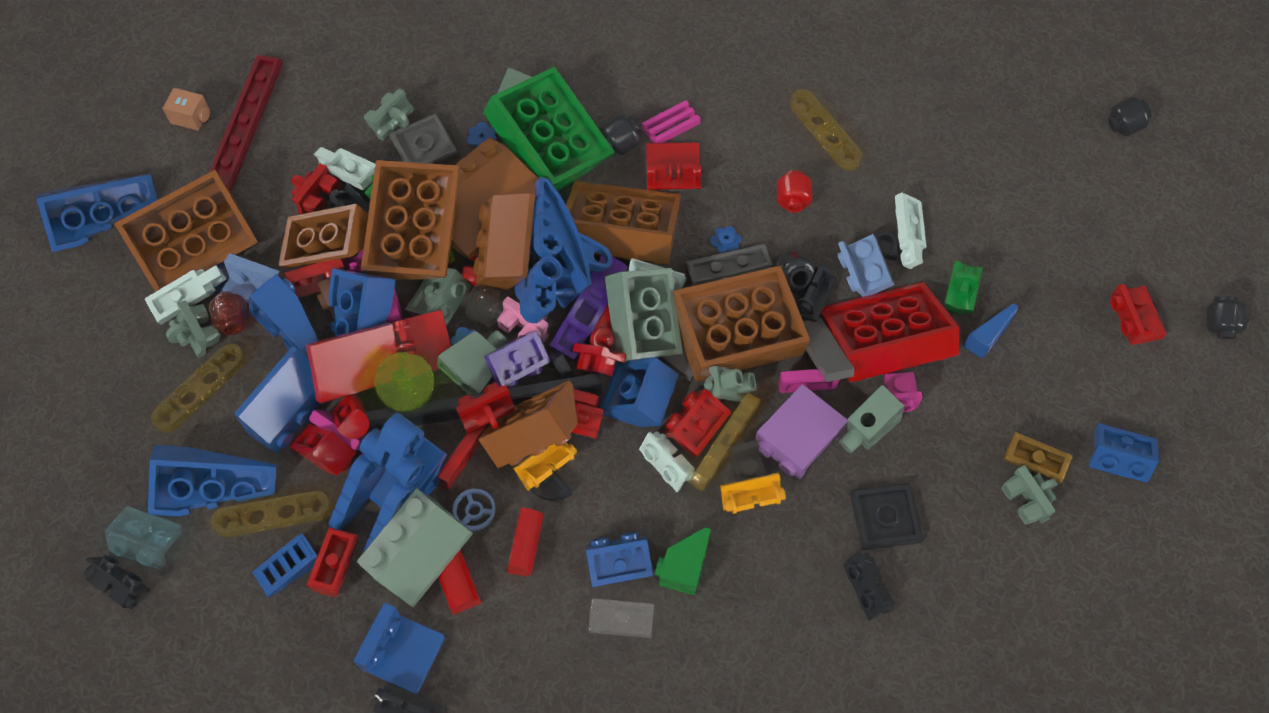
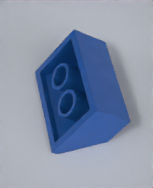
M292 346L234 413L248 435L275 454L281 448L284 449L291 443L293 434L300 426H304L309 422L313 410L319 404L316 399L309 359L299 349Z

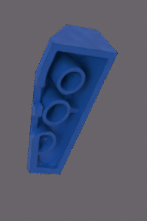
M150 174L35 194L52 252L81 246L89 241L88 238L101 230L107 231L112 228L111 225L157 201Z
M332 268L328 299L329 306L334 307L335 322L330 323V332L335 333L336 337L384 324L392 307L395 279Z
M275 274L249 296V313L272 336L276 338L280 334L288 350L294 346L309 359L306 344L318 342V338L295 294V287L286 278L282 280Z
M155 445L149 462L148 515L183 516L190 514L191 509L207 506L209 510L218 508V503L235 500L243 502L274 495L277 465L191 447Z

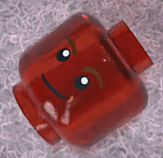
M230 291L221 292L209 304L208 308L213 327L225 335L241 333L250 321L245 298L239 294Z

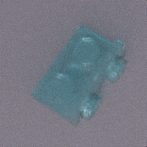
M126 506L105 530L107 546L110 552L162 570L166 565L165 553L182 534L181 525Z

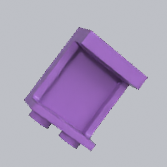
M802 384L757 431L755 444H757L756 447L762 455L768 458L771 456L779 462V467L784 473L789 476L794 475L800 480L804 476L805 470L834 438L838 439L845 431L848 420Z

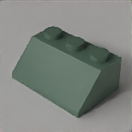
M672 268L626 271L605 276L611 329L614 335V352L625 353V361L683 354L678 316L673 298Z
M416 488L358 559L357 563L376 581L414 607L473 533L436 500Z

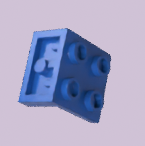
M384 603L354 662L360 670L417 694L445 637L441 633L400 616L396 607Z

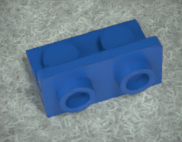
M1098 423L1094 431V452L1090 458L1089 467L1138 481L1149 482L1159 462L1157 439Z
M639 532L624 533L621 535V539L609 541L608 537L596 538L590 541L591 545L585 546L592 587L653 576L647 538L645 535L639 536Z

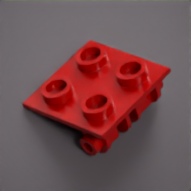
M646 143L647 190L701 189L699 143Z
M442 310L391 322L402 379L420 376V374L440 370L437 367L438 356L451 347Z

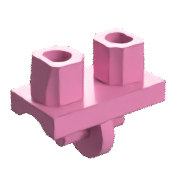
M510 297L503 301V311L497 319L500 329L510 333L518 325L523 328L518 333V338L534 330L537 331L542 342H545L549 337V334L546 333L549 326L545 321L547 316L538 323H529L520 314L519 303Z

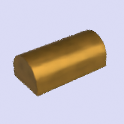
M1015 432L1008 443L1003 461L1018 467L1025 465L1028 471L1035 474L1040 473L1042 477L1049 480L1055 479L1057 483L1061 484L1073 455Z

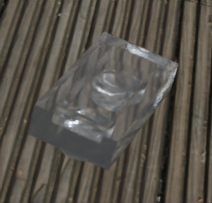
M592 599L589 633L651 638L654 604Z

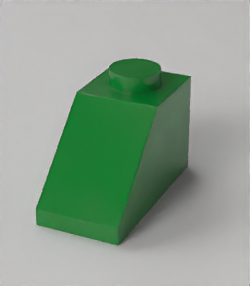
M701 529L669 547L665 558L659 557L655 575L660 576L659 586L691 595L696 594L711 529Z

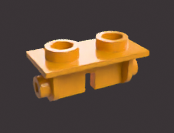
M567 442L558 447L553 444L537 456L530 455L513 469L527 491H529L533 487L538 488L539 483L553 473L552 470L559 469L569 460L573 461L577 450L572 444L568 445Z
M779 473L720 486L723 510L726 512L732 511L733 514H736L738 511L752 509L754 504L759 503L761 507L774 503L780 504L781 500L786 499L784 488H781Z

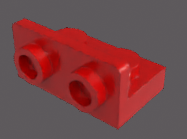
M335 259L286 272L285 276L295 287V294L300 298L320 292L318 283L331 278L332 268L345 270L342 259Z
M1119 284L1111 295L1110 304L1113 311L1118 313L1121 320L1122 334L1128 337L1130 345L1163 339L1166 336V332L1146 286L1127 289L1125 284Z
M707 389L690 392L682 402L684 407L681 411L674 413L666 421L665 426L667 428L663 432L667 438H673L692 457L700 454L731 414V411L716 397H713V394Z

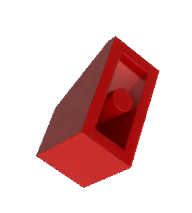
M310 424L305 427L290 446L291 449L325 472L335 476L349 468L352 463L351 459L356 454L353 449L331 430Z

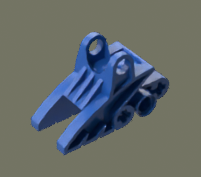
M539 177L535 182L536 201L534 202L529 253L530 265L533 264L534 266L532 268L528 267L527 278L515 285V294L520 300V314L529 323H538L554 309L556 299L562 308H566L591 284L590 274L592 271H604L612 264V255L605 246L578 232L574 220L560 194L549 179ZM594 252H598L604 257L605 264L599 263L594 259Z
M400 413L391 416L384 424L382 431L377 428L373 429L361 442L360 451L363 454L353 463L335 506L336 509L333 511L328 523L330 528L342 531L356 516L368 498L381 507L363 553L416 488L429 495L438 486V475L445 466L443 461L447 454L424 437V431Z

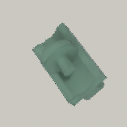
M398 89L394 94L387 93L382 98V105L376 111L369 110L364 115L367 124L374 130L380 140L384 141L389 136L388 133L393 132L398 126L406 128L409 125L407 117L414 111V108L407 100L406 93L402 89Z
M186 300L177 302L180 313L176 319L169 322L171 327L167 330L166 337L169 342L180 343L181 346H186L190 343L197 358L206 355V347L219 342V331L215 325L200 327L199 324L208 322V313L203 304L189 307Z
M720 366L709 368L711 376L704 383V389L709 390L713 397H716L718 400L745 401V393L756 391L757 389L754 373L742 374L738 369L731 370Z
M1025 465L1016 469L1013 476L1002 486V491L1010 501L1020 495H1023L1027 501V504L1017 510L1024 524H1030L1038 520L1042 524L1048 521L1050 516L1056 511L1051 505L1057 499L1051 491L1057 486L1055 479L1045 482L1040 473L1032 477Z

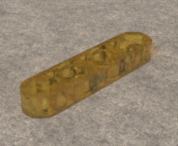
M805 89L795 91L790 101L792 112L841 169L846 171L855 170L859 166L862 157L860 148L810 91ZM798 100H800L801 102L807 101V105H805L804 103L798 104ZM820 117L824 120V123L816 125L810 119ZM835 135L839 137L840 141L838 143H830L826 137ZM845 154H846L848 157L854 156V159H853V160H851L850 158L845 159L844 156H845Z
M236 344L224 345L163 400L151 414V422L157 430L162 433H170L178 429L241 370L246 362L245 354ZM230 354L231 356H235L237 359L232 362L231 360H227L226 357ZM217 364H220L221 367H224L225 371L223 373L221 372L219 367L216 366ZM211 372L217 373L215 382L211 384L203 383V377ZM193 392L196 394L195 400L187 405L181 403V398L186 393ZM174 404L181 410L180 413L172 407ZM163 415L170 416L171 420L167 423L162 421L161 417Z
M749 392L744 396L690 481L691 486L701 492L706 490L756 413L761 403L760 398Z
M312 491L223 507L213 513L210 524L219 536L234 537L321 521L329 516L332 505L325 493ZM316 500L324 504L319 507L318 512H314L312 508H307L314 506ZM300 502H302V504H303L304 507H305V509H303V511H304V513H305L304 515H301V514H302V510H301V507H300V505H299ZM293 505L295 511L290 518L283 519L279 517V511L283 506ZM256 510L264 511V518L260 523H249V516L252 512ZM240 513H241L242 522H243V524H244L243 526H241V524H240L238 521H235V520H240V516H239ZM228 516L233 522H229L228 528L224 529L219 523L224 522V517Z

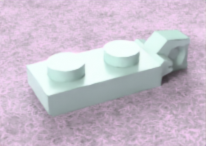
M320 147L314 153L319 160V164L322 163L327 166L330 175L365 190L373 181L371 176L375 172V163L342 148L333 153Z
M901 192L895 196L899 246L903 250L900 257L902 265L912 269L923 263L922 251L926 248L922 202Z
M217 266L212 267L206 272L203 269L198 271L192 270L146 297L145 301L156 321L162 325L180 313L177 302L186 300L189 307L194 306L215 292L214 287L225 281L226 277Z

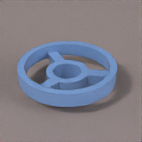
M469 489L462 492L456 498L453 505L454 517L459 520L457 517V506L467 496L469 503L465 508L466 516L460 522L470 531H477L487 527L494 519L496 512L495 503L491 495L481 489ZM471 494H481L487 497L492 504V509H484L480 502L473 501ZM472 507L480 508V512L477 515L469 513ZM483 515H490L483 524L477 526L466 525L471 520L477 521Z

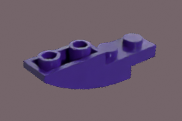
M601 255L598 262L605 264V259ZM612 257V264L606 270L591 272V284L575 299L570 311L549 345L550 348L572 361L575 360L578 353L572 351L574 343H585L608 304L605 276L625 272L628 267L627 265Z

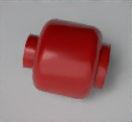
M792 170L786 172L778 179L777 202L779 206L787 209L789 212L797 213L811 204L812 181L807 175L801 171Z

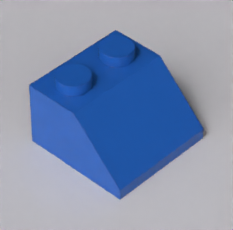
M656 357L618 362L599 409L604 410V416L639 427L661 426L679 374Z

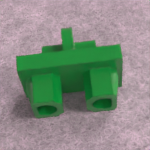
M959 261L954 262L944 307L948 308L949 312L959 315L964 313L972 314L983 270L982 267H971Z

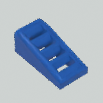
M1013 303L971 332L964 347L981 359L984 358L1014 319L1018 306Z
M301 533L252 573L267 597L270 598L312 570L318 555L304 534ZM301 549L306 555L302 561L297 555V552ZM289 557H292L296 564L292 569L286 561ZM278 564H281L286 572L282 577L275 567ZM269 570L276 580L272 585L265 576V573Z

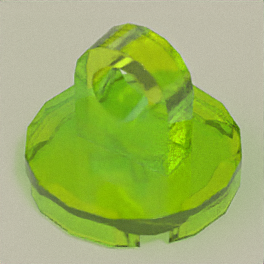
M399 352L387 357L380 363L375 375L374 386L379 399L387 407L396 411H412L420 408L429 400L434 390V375L430 365L422 357L416 354Z

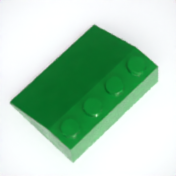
M555 67L491 96L483 111V114L507 148L538 178L549 179L557 191L564 189L615 153Z

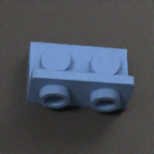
M873 234L848 246L844 241L838 243L841 250L838 253V258L843 268H848L850 276L846 278L853 292L857 291L864 297L895 285L877 239Z
M229 253L224 263L230 278L222 290L225 295L249 303V296L275 274L281 279L282 276L278 270Z

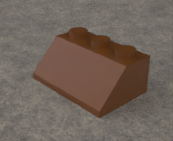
M535 194L493 195L481 205L479 220H482V227L476 239V246L479 247V256L476 258L473 267V273L476 275V284L509 290L527 278Z
M357 204L288 217L278 266L284 269L347 258L362 251L365 243L368 213Z
M568 380L514 405L516 411L496 420L499 428L493 430L490 425L478 440L497 468L507 464L514 466L530 454L537 456L543 453L548 446L553 444L557 447L563 445L571 438L570 433L578 424L572 383Z

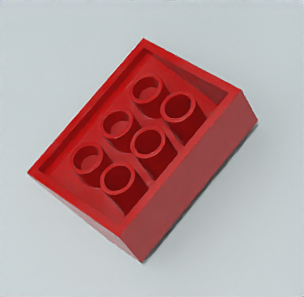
M924 282L824 306L820 317L854 367V376L847 378L850 383L959 355V326Z

